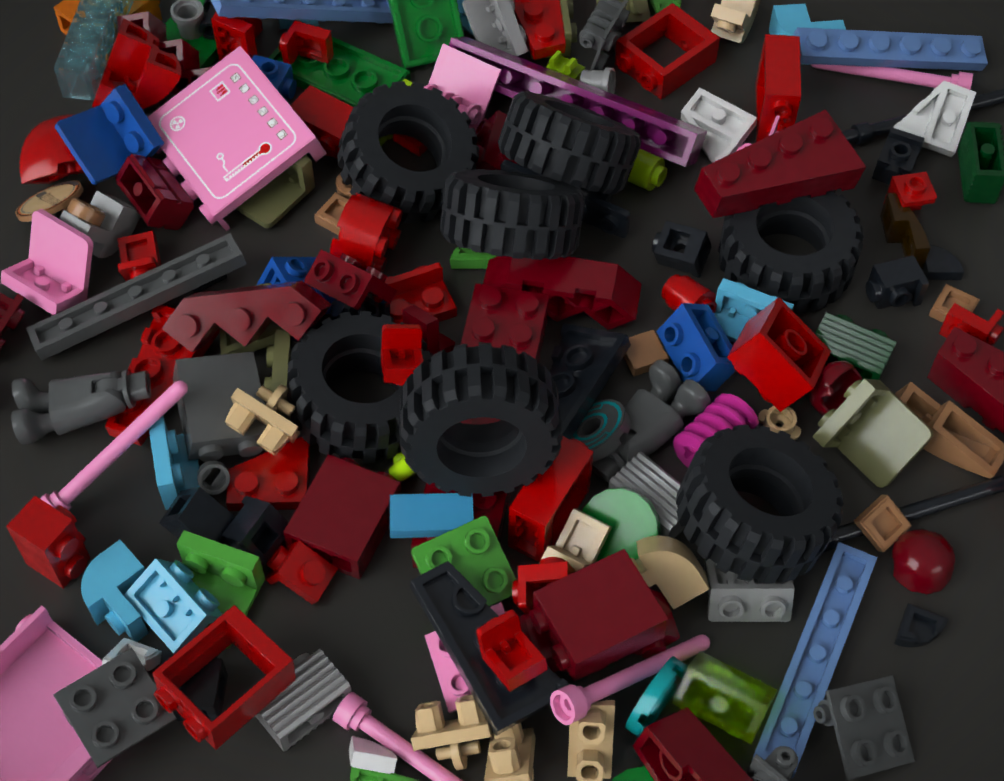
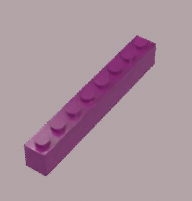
M451 37L449 46L502 69L494 91L511 98L520 91H529L578 105L635 130L640 134V149L684 167L697 162L708 132L707 130L469 37Z

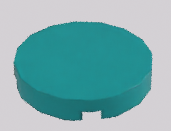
M672 656L664 664L629 716L625 725L627 730L639 737L646 726L656 721L676 691L674 690L677 686L674 684L675 676L678 675L681 678L685 676L687 671L685 663Z

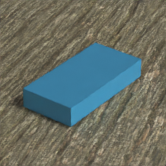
M458 493L390 495V538L438 537L474 520L473 493H471V497L460 496Z

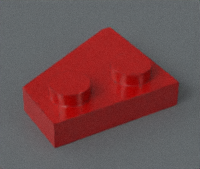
M300 437L294 443H286L275 456L266 452L229 468L230 483L227 487L226 498L228 511H240L244 506L241 501L245 496L271 503L276 510H296L309 488L310 445Z

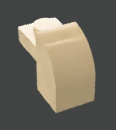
M722 0L721 4L715 3L710 15L714 20L711 31L718 37L742 44L752 27L761 0Z
M573 508L556 544L547 546L541 559L548 557L562 558L568 561L576 571L596 562L612 526L577 508Z
M650 536L636 541L639 558L636 560L631 558L648 587L657 584L673 610L710 589L705 570L693 552L684 543L668 536Z

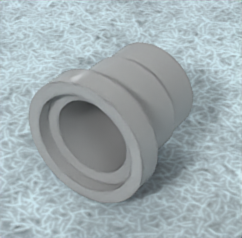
M177 0L170 8L172 20L177 24L180 36L187 40L201 37L203 33L200 34L199 26L205 14L203 4L199 0Z
M606 67L604 70H583L580 81L614 94L616 72L611 67Z

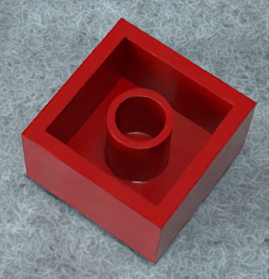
M778 297L747 321L727 358L732 362L734 369L739 374L745 376L758 389L762 398L772 403L781 412L814 389L831 350Z

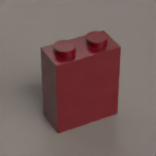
M328 454L283 532L286 546L300 540L337 567V571L360 580L390 525V495L401 494L400 482L386 472H373L361 467L350 458L343 457L340 459Z
M625 549L534 591L532 610L529 611L536 631L540 635L545 633L552 644L550 652L555 664L561 671L566 669L573 682L664 638L669 620Z

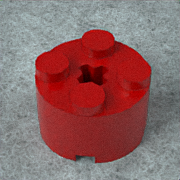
M359 193L352 195L347 201L337 223L340 231L338 239H332L330 254L340 258L341 254L344 253L362 264L360 269L365 271L367 266H370L383 273L387 263V257H384L388 248L395 249L401 234V230L397 228L400 224L403 210Z

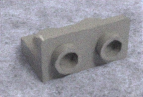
M711 559L705 560L704 570L710 588L708 590L709 601L707 611L709 621L788 622L791 620L795 591L793 580L780 583L777 578L773 584H759L758 579L752 578L751 581L747 582L737 579L738 574L730 571L725 574L716 568L717 564Z

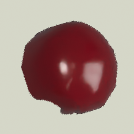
M845 360L834 361L824 365L814 389L809 391L810 403L822 416L831 409L837 410L846 400L844 397L846 390L856 380H862V376L851 363Z
M926 529L911 530L901 535L898 541L894 543L891 555L894 563L893 576L902 586L912 592L930 594L941 591L950 582L955 565V554L953 547L942 534Z

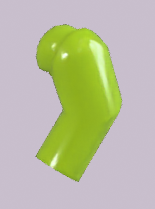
M402 452L394 456V465L388 470L389 474L397 481L407 480L417 474L408 466Z

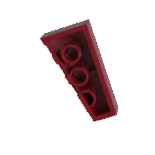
M825 109L702 167L694 191L714 219L756 210L760 205L776 202L777 205L789 203L793 198L810 195L812 198L825 195L830 190L841 188L842 191L854 189L866 166Z
M954 327L938 351L927 378L964 408L971 407L982 416V423L992 431L998 429L1004 434V352Z
M688 707L646 726L632 746L654 781H753Z

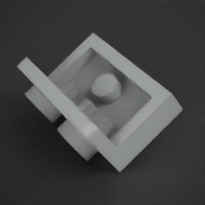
M464 0L462 2L476 41L515 56L528 52L525 44L527 41L526 33L523 27L518 24L514 14V0Z

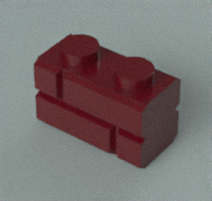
M131 154L127 157L115 177L116 183L147 226L157 228L163 226L165 229L178 230L183 226L194 208V202L173 174L168 171L167 166L161 159L152 157L146 159L145 156Z

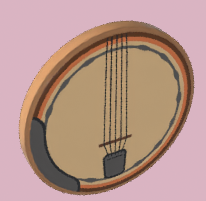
M66 181L52 185L26 199L16 209L15 214L19 221L30 222L32 221L33 212L39 209H43L50 214L60 210L61 212L63 210L67 211L72 198H79L83 193V186L79 181Z

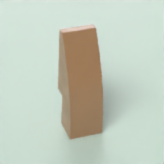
M909 382L895 393L899 399L933 430V438L923 448L924 450L944 461L991 479L996 475L1004 461V443L950 400L940 405L912 382Z

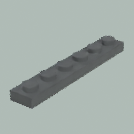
M231 233L31 325L26 330L35 352L42 361L123 322L129 321L144 312L163 305L178 296L197 289L212 280L229 274L247 263Z

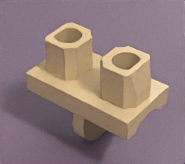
M263 385L259 388L256 396L266 401V405L239 388L231 396L233 406L225 420L226 425L243 436L255 419L266 425L267 427L257 440V444L275 456L286 445L288 440L294 443L300 434L297 431L299 426L276 412L280 410L290 416L296 407L285 400L289 388L284 385H279L274 392Z
M464 695L456 699L455 705L458 719L444 720L440 701L419 704L415 709L417 729L411 737L413 751L437 747L436 757L438 761L452 759L456 770L466 769L467 756L481 753L478 739L492 736V728L473 695Z
M615 700L597 701L591 704V708L584 718L569 725L567 777H576L578 781H603V779H611Z
M520 722L497 736L493 732L489 742L484 781H534L533 762L536 738L533 728L522 729Z

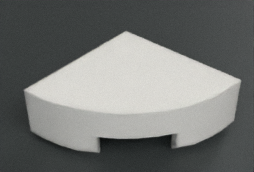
M123 638L102 660L103 665L132 648L146 671H150L160 664L162 651Z
M351 737L348 751L352 767L387 774L394 773L397 756L391 750L364 738Z

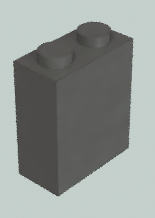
M243 352L176 359L173 383L181 380L188 386L187 393L177 402L188 460L216 461L223 456L237 454L242 457H252L262 451H266L257 444V440L267 427L266 425L255 419L243 436L225 423L228 413L233 406L231 396L237 388L265 405L264 400L256 396L261 384L254 353Z

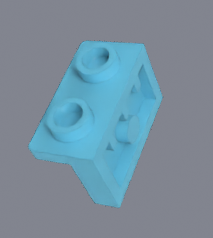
M162 416L149 428L157 487L165 510H168L180 491L199 487L197 481L199 461L198 459L188 460L184 435H176L175 429L168 431Z
M155 558L124 596L158 637L175 654L201 633L209 623H213L222 615L221 611L217 608L220 603L213 594L204 588H199L192 581L194 577L193 572L178 560L169 562Z

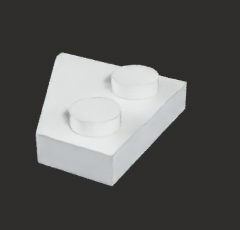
M943 81L929 96L917 104L907 116L895 124L893 128L923 137L925 140L922 147L952 157L959 144L976 92Z
M700 87L681 110V120H685L686 123L708 131L702 150L712 163L736 152L757 124V117Z

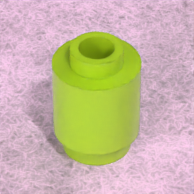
M639 149L628 182L648 191L653 190L655 186L660 187L667 175L665 160Z

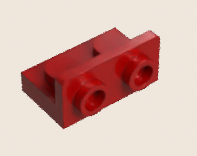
M439 262L419 266L412 271L387 277L385 283L397 290L390 303V317L394 318V323L400 324L403 322L402 310L412 305H416L438 318V322L457 316V307L443 281V268ZM372 295L373 300L379 303L383 301Z

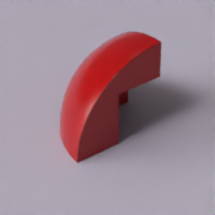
M123 18L92 107L101 105L115 87L123 84L127 85L142 109L158 103L174 89L181 77L182 70L178 58L174 53L160 50L158 47L160 40L155 35Z
M75 114L60 115L47 119L31 130L24 141L20 155V177L22 184H50L70 174H85L54 127L59 120Z

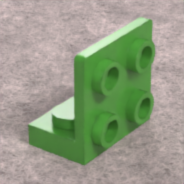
M481 516L411 549L412 557L421 575L449 561L487 600L486 604L488 606L512 596V584L516 578L487 516Z
M184 530L176 545L183 564L194 574L192 581L199 588L206 589L217 598L220 603L217 608L222 614L235 605L247 616L265 581L260 557Z

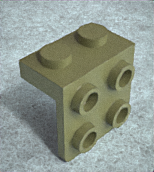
M307 154L237 207L236 210L264 228L273 227L315 188L312 160Z
M857 380L844 393L846 400L838 409H831L818 422L820 429L812 437L823 448L837 447L877 487H887L933 438V430L880 380Z

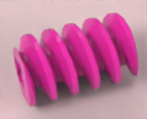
M723 393L717 396L714 402L705 408L704 412L698 414L694 422L689 423L683 432L675 436L673 440L674 451L679 460L688 468L696 451H698L700 445L708 437L714 436L716 432L726 428L732 430L733 427L738 425H749L750 429H755L759 424L758 417L754 410L741 398Z

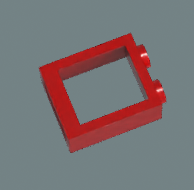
M672 3L617 40L615 65L622 72L627 73L640 83L645 90L650 91L662 100L716 62L720 37ZM662 36L667 37L686 52L666 67H662L642 51Z
M765 34L756 78V142L769 136L777 115L780 116L777 131L795 124L801 101L800 36Z
M562 436L561 449L553 464L543 475L538 473V477L534 482L527 486L524 485L509 507L508 546L537 562H540L547 546L556 544L573 508L578 509L589 493L594 451L588 449L583 442L577 439H568Z
M235 605L152 672L157 687L154 696L160 705L169 713L176 710L185 719L183 725L189 734L198 742H202L205 739L215 750L296 680L293 659ZM233 643L266 676L212 722L179 688Z

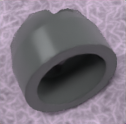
M215 460L206 461L197 471V481L199 487L208 494H219L228 487L230 474L223 463ZM218 468L209 484L205 482L212 469Z

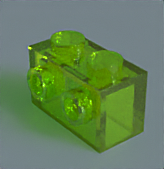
M700 651L689 664L672 703L682 709L688 707L696 717L702 718L723 729L728 734L752 744L778 690Z

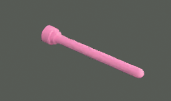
M811 64L815 69L936 88L943 81H947L970 90L973 80V73L961 71L958 74H951V77L894 67Z
M181 380L174 382L59 492L45 493L40 499L54 508L61 505L70 510L72 508L70 503L187 393V384Z
M704 634L697 635L584 688L573 684L564 686L551 694L550 706L552 712L559 722L564 725H570L584 718L591 708V704L657 674L672 656H675L680 661H684L707 650L710 647V639Z
M350 692L337 707L333 715V721L348 731L352 728L358 732L361 729L432 781H463L421 750L413 751L410 742L371 715L372 710L367 707L368 702L355 692Z

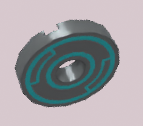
M614 399L597 400L593 403L571 439L583 442L588 449L594 451L593 462L601 460L618 448L621 444L619 438L624 432L628 435L631 429V417L621 402Z

